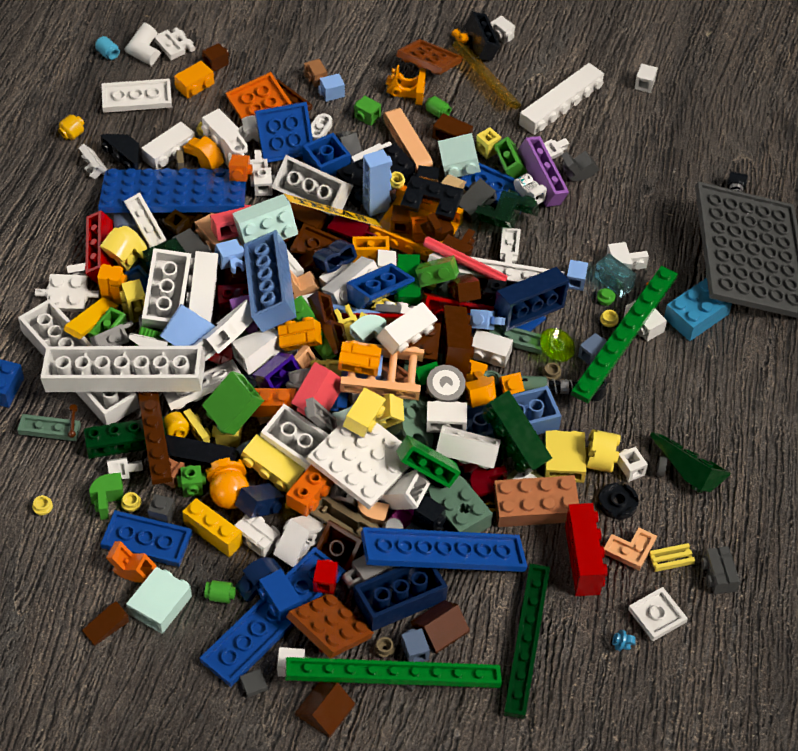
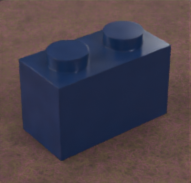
M270 483L244 487L240 490L235 506L250 518L276 514L282 508L285 495Z

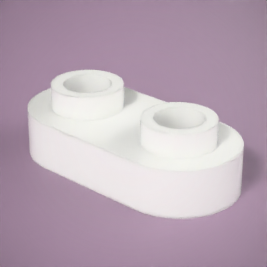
M319 114L312 122L313 141L326 136L331 129L332 117L330 115Z

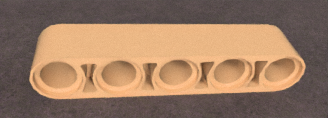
M397 108L384 112L383 119L385 125L397 145L415 164V172H418L419 165L433 167L429 153L402 109Z

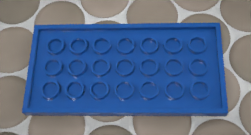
M113 168L105 171L98 209L104 213H130L124 201L140 192L151 213H171L174 209L180 213L225 212L245 207L246 182L229 181V169L216 168L214 170L205 168H182L180 170L169 168L135 170L130 168L118 170Z

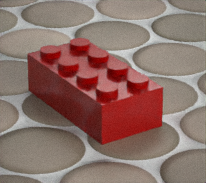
M593 503L569 504L567 510L565 531L575 596L600 595L602 587H605V577L608 574L607 565L603 564L602 559L605 553L604 547L600 546L601 529L597 528L596 524L599 520L598 511H594Z

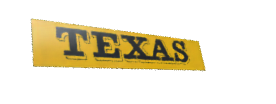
M284 194L289 202L382 227L376 219Z

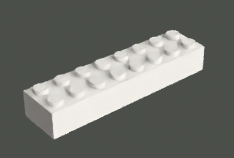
M51 299L18 317L22 333L44 357L46 346H93L85 336L79 340L63 331L65 325L70 320ZM76 392L104 425L116 423L139 408L136 392Z
M46 346L41 381L45 392H202L205 356L202 346Z

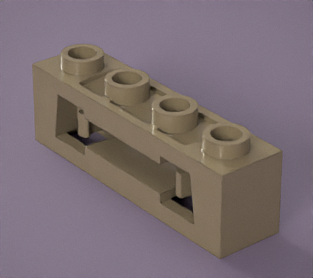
M329 495L319 501V505L314 512L311 511L309 513L312 517L322 520L323 524L326 525L328 520H331L361 539L363 527L380 528L376 523H371L364 519L361 514L349 510L343 503L334 501Z

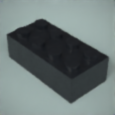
M396 143L384 148L386 155H389L392 160V166H390L391 173H402L405 183H408L411 176H414L415 164ZM362 158L337 170L338 179L353 185L348 199L355 207L363 204Z

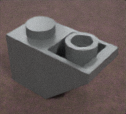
M350 130L335 133L351 156L362 152L356 132L350 133Z

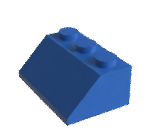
M390 263L346 282L347 302L358 309L364 308L405 289L415 281V278Z

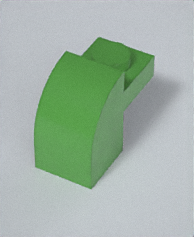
M121 472L102 475L91 484L89 490L91 503L95 504V512L100 513L101 520L109 519L108 502L121 501L124 496Z

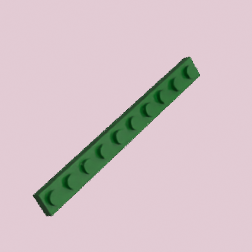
M663 266L659 268L572 389L571 396L587 404L590 402L674 283L678 273Z
M286 657V680L487 688H500L502 684L500 665Z

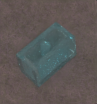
M607 254L597 262L594 277L620 297H623L634 288L636 273L611 254Z

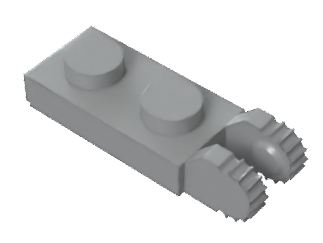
M129 321L90 337V341L93 346L123 345L130 341L129 334L127 335L125 329L131 327L133 322Z

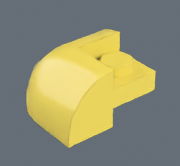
M128 226L115 227L100 245L108 257L113 258L125 271L132 267L138 257L144 259L147 253L145 242L137 232Z

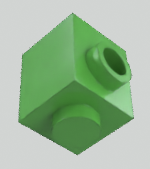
M364 95L354 105V117L372 126L381 117V104Z

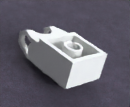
M220 109L202 117L201 128L203 136L209 137L217 144L224 158V163L228 167L232 154L244 155V153L248 152L247 143L239 134V128Z

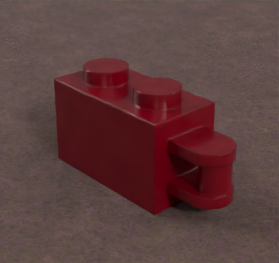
M335 215L327 227V233L352 244L353 237L377 236L369 232V225L339 215Z

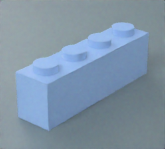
M384 149L363 155V206L369 216L386 212L391 202L390 191L392 188L390 179L392 174L390 166H392V160L389 155H386Z

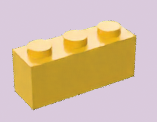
M197 498L182 511L184 525L191 528L229 558L243 545L242 531Z

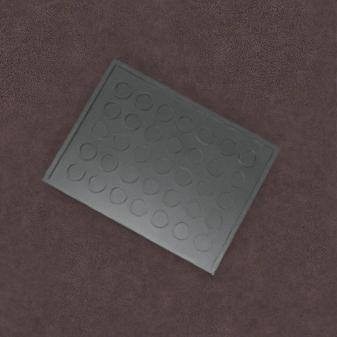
M698 181L695 185L709 297L798 318V225L794 205Z

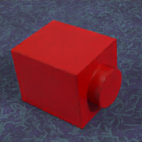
M317 559L313 579V592L334 595L338 576V562L328 559Z

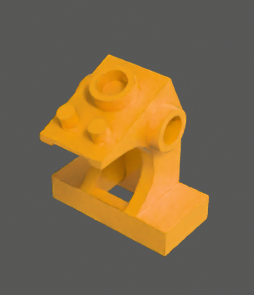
M399 65L395 69L392 68L391 72L393 73L388 75L385 82L387 85L386 92L395 97L415 98L416 105H422L426 69H419V75L409 79L404 78L403 74L399 72Z

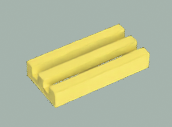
M689 543L650 551L649 556L655 572L694 564L695 558L692 557L693 553L689 549ZM687 557L686 559L673 561L678 558ZM671 561V562H666V563L658 564V562Z

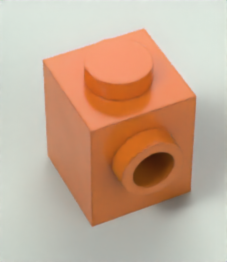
M232 154L229 163V181L247 182L249 175H252L253 166L250 164V156Z

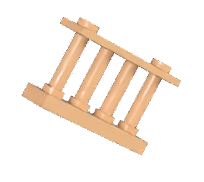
M351 340V341H356L359 345H365V346H366L367 344H371V343H362V342H360V341H358V340ZM374 344L378 348H382L381 355L383 357L389 358L386 381L376 380V376L368 375L366 379L357 378L354 372H348L346 377L341 376L340 392L361 394L363 389L367 388L382 397L384 394H394L401 399L419 401L421 385L415 383L417 361L423 362L424 349L409 347L402 353L397 351L391 355L383 345ZM397 359L409 360L406 383L395 381Z

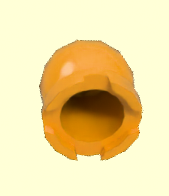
M230 458L219 459L211 463L210 469H206L207 480L210 482V496L216 505L226 510L238 508L235 506L241 488L249 487L245 477L247 473L246 467L241 459H238V462L230 461Z

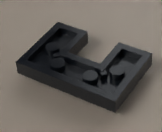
M411 176L400 208L418 213L423 199L439 202L435 212L437 218L453 222L463 195V189Z

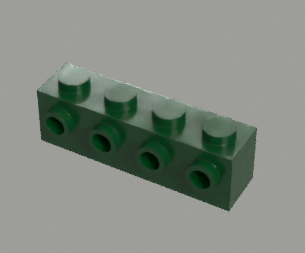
M142 419L84 428L89 459L147 450Z

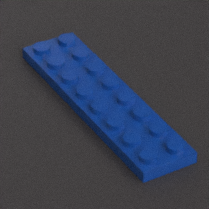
M363 527L361 530L366 565L525 572L528 567L520 535Z
M316 547L286 574V577L302 599V605L326 594L313 592V579L317 559L331 560ZM339 565L336 583L342 579L343 574L346 573V570H344ZM260 599L199 658L204 666L230 687L294 626L289 619L280 622L277 616H273L266 600Z

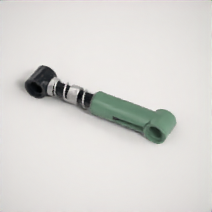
M492 370L486 371L484 376H494L496 395L502 394L499 377L506 375H499L496 371ZM521 375L525 391L548 386L550 391L556 392V394L558 392L560 394H569L579 381L572 382L567 379H560V381L552 379L549 381L546 376ZM604 380L591 401L603 399L607 384L606 380Z

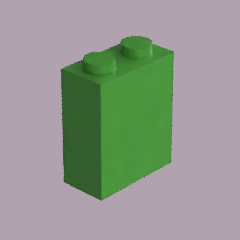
M231 371L202 406L206 410V415L217 424L216 428L221 433L235 435L264 400L243 374Z

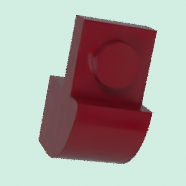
M505 465L494 467V469L491 468L487 471L484 468L477 467L472 472L470 486L484 503L494 501L495 489L493 486L495 480L507 479Z

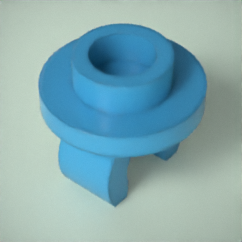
M619 630L618 633L614 634L612 643L615 646V650H630L631 645H635L636 637L626 635L625 630Z

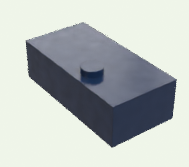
M554 267L498 290L493 311H496L495 317L505 318V325L499 326L507 332L564 308L570 279L557 267Z
M398 567L354 585L353 600L371 631H375L446 600L448 586L437 568Z

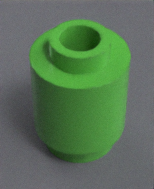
M436 96L430 97L425 104L426 111L438 118L443 113L450 115L452 110L448 103Z
M215 580L206 582L205 599L221 603H230L231 599H235L236 587H233L232 582Z

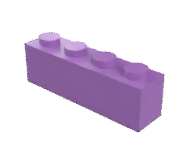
M540 136L525 138L517 152L533 180L547 188L545 201H543L545 206L561 205L569 191Z

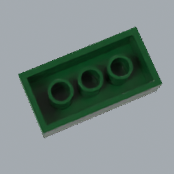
M510 390L490 401L482 409L484 420L493 427L494 436L496 439L501 440L505 446L503 449L508 457H512L515 462L514 467L519 474L525 477L552 459V456Z

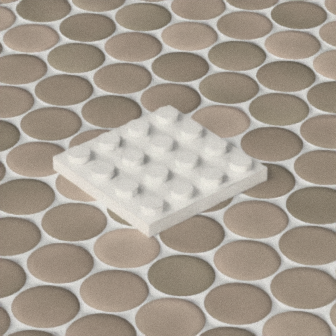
M343 421L307 456L306 461L370 510L410 466L401 462L396 453L402 441L381 425L376 423L371 433L368 431L363 438L343 427Z

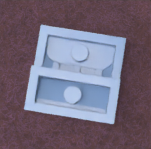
M180 304L160 334V337L174 346H192L216 326L183 304Z

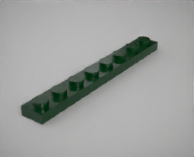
M531 563L529 565L504 716L525 719L550 572V567Z

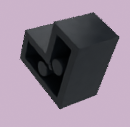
M426 495L421 500L418 508L414 509L413 521L405 529L445 531L446 508Z

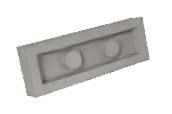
M313 397L306 399V407L304 409L306 417L327 434H330L337 427L336 418Z

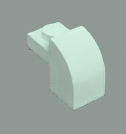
M373 314L362 316L350 325V334L355 340L362 343H368L375 338L382 345L376 337L386 327V320L381 316Z

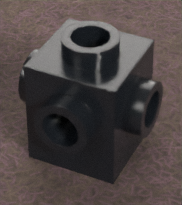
M488 280L487 286L482 289L481 299H484V305L494 306L497 291L507 287V281Z

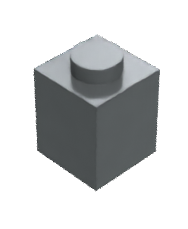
M154 494L148 508L149 519L171 524L176 512L174 499Z

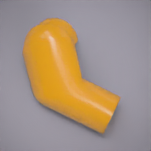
M458 29L452 31V36L460 44L468 42L469 35L467 33H461Z

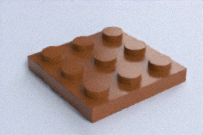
M421 39L399 49L396 55L402 61L416 64L421 69L431 70V73L440 75L455 67L463 59L461 55Z
M326 594L289 611L286 617L330 659L371 639L374 633L332 594Z

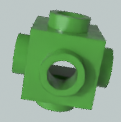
M201 465L180 467L181 475L177 476L178 488L182 487L183 497L204 495L203 485H207L206 473H201Z

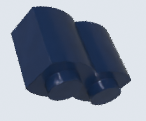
M336 240L328 248H322L313 255L316 268L327 273L338 270L342 264H348L357 257L354 245L344 240Z

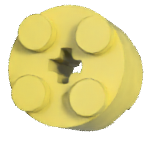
M592 429L587 440L590 442L588 447H586V468L612 473L614 463H617L619 458V452L616 451V447L619 446L621 436L615 433Z

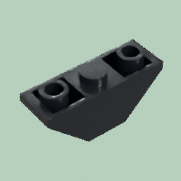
M102 134L100 136L102 149L112 155L115 161L124 165L126 170L130 168L139 170L141 153L137 141L128 134Z

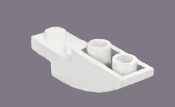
M246 299L217 322L216 327L192 345L203 347L205 361L215 353L219 354L253 322L248 300Z

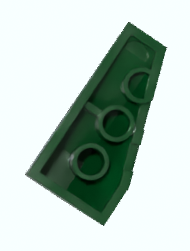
M651 432V438L685 481L692 485L691 488L699 493L703 491L711 492L730 476L731 473L716 463L698 458L699 454L688 449L682 450L683 446L662 434Z

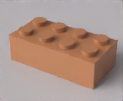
M575 475L495 480L494 482L497 527L565 523L568 505L579 504Z

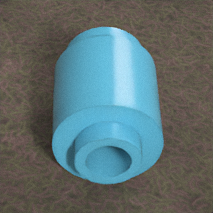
M106 36L97 39L95 48L98 52L110 60L118 57L120 50L114 42Z

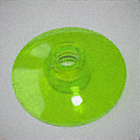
M549 328L542 333L540 346L546 356L558 362H565L571 359L575 352V345L572 338L565 331L558 328Z

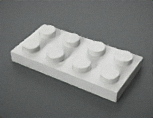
M170 79L102 83L103 113L172 108Z
M232 359L205 371L202 392H163L170 409H181L189 402L199 401L205 395L212 394L231 371L241 373L234 360Z

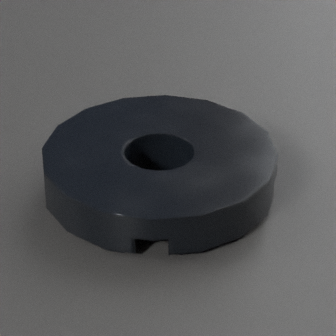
M619 483L606 485L601 490L598 498L601 511L606 516L615 520H624L631 517L636 512L639 501L638 495L632 487ZM615 498H620V499H622L624 502L621 503V504H618V503L614 502L613 499H615Z

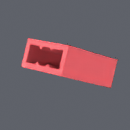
M314 362L291 404L297 407L295 411L306 417L304 411L306 399L312 397L326 410L330 411L340 394L341 377L328 368Z

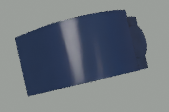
M263 557L257 559L243 570L245 575L234 587H236L246 601L251 602L258 594V589L260 588L259 579L282 568L274 558Z

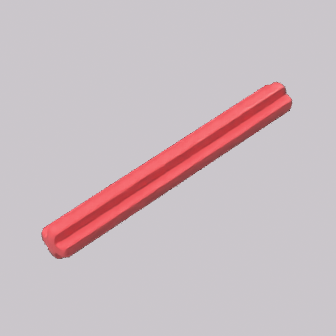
M429 236L424 240L423 246L445 257L454 255L457 263L489 279L507 281L508 276Z

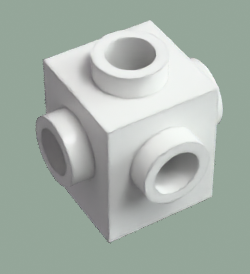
M271 167L253 168L254 176H250L251 187L254 186L255 196L273 195L271 187L275 180V175L271 174Z

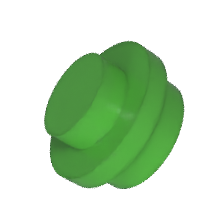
M604 288L598 291L597 299L601 305L609 306L615 301L616 295L611 289Z

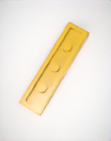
M102 297L67 323L63 331L80 340L92 330L110 307L118 310L119 305Z

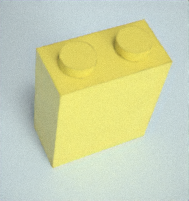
M546 431L544 445L552 459L544 464V477L575 475L576 482L584 483L586 476L585 432Z

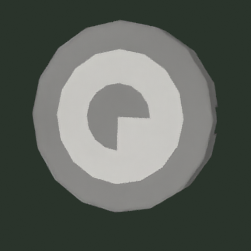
M440 365L430 371L426 380V389L429 395L437 399V401L454 402L460 398L465 390V378L458 368L451 365Z

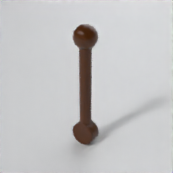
M72 404L69 407L71 412V424L68 436L71 438L75 437L76 432L74 431L75 412H77L78 409L77 405Z

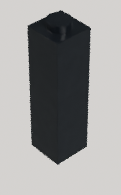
M166 435L165 437L168 456L171 459L211 466L212 462L223 458H230V461L237 462L239 459V452L233 447Z

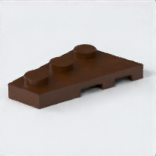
M304 223L291 246L290 252L306 254L314 249L315 254V252L322 248H328L334 241L343 239Z

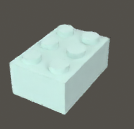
M284 194L232 213L242 246L274 230H277L283 240L298 235L291 204Z

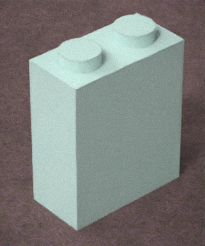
M472 133L438 141L445 177L449 174L461 177L481 172Z
M156 567L126 603L128 614L163 634L192 597L191 587L185 580L175 578L168 570H161Z

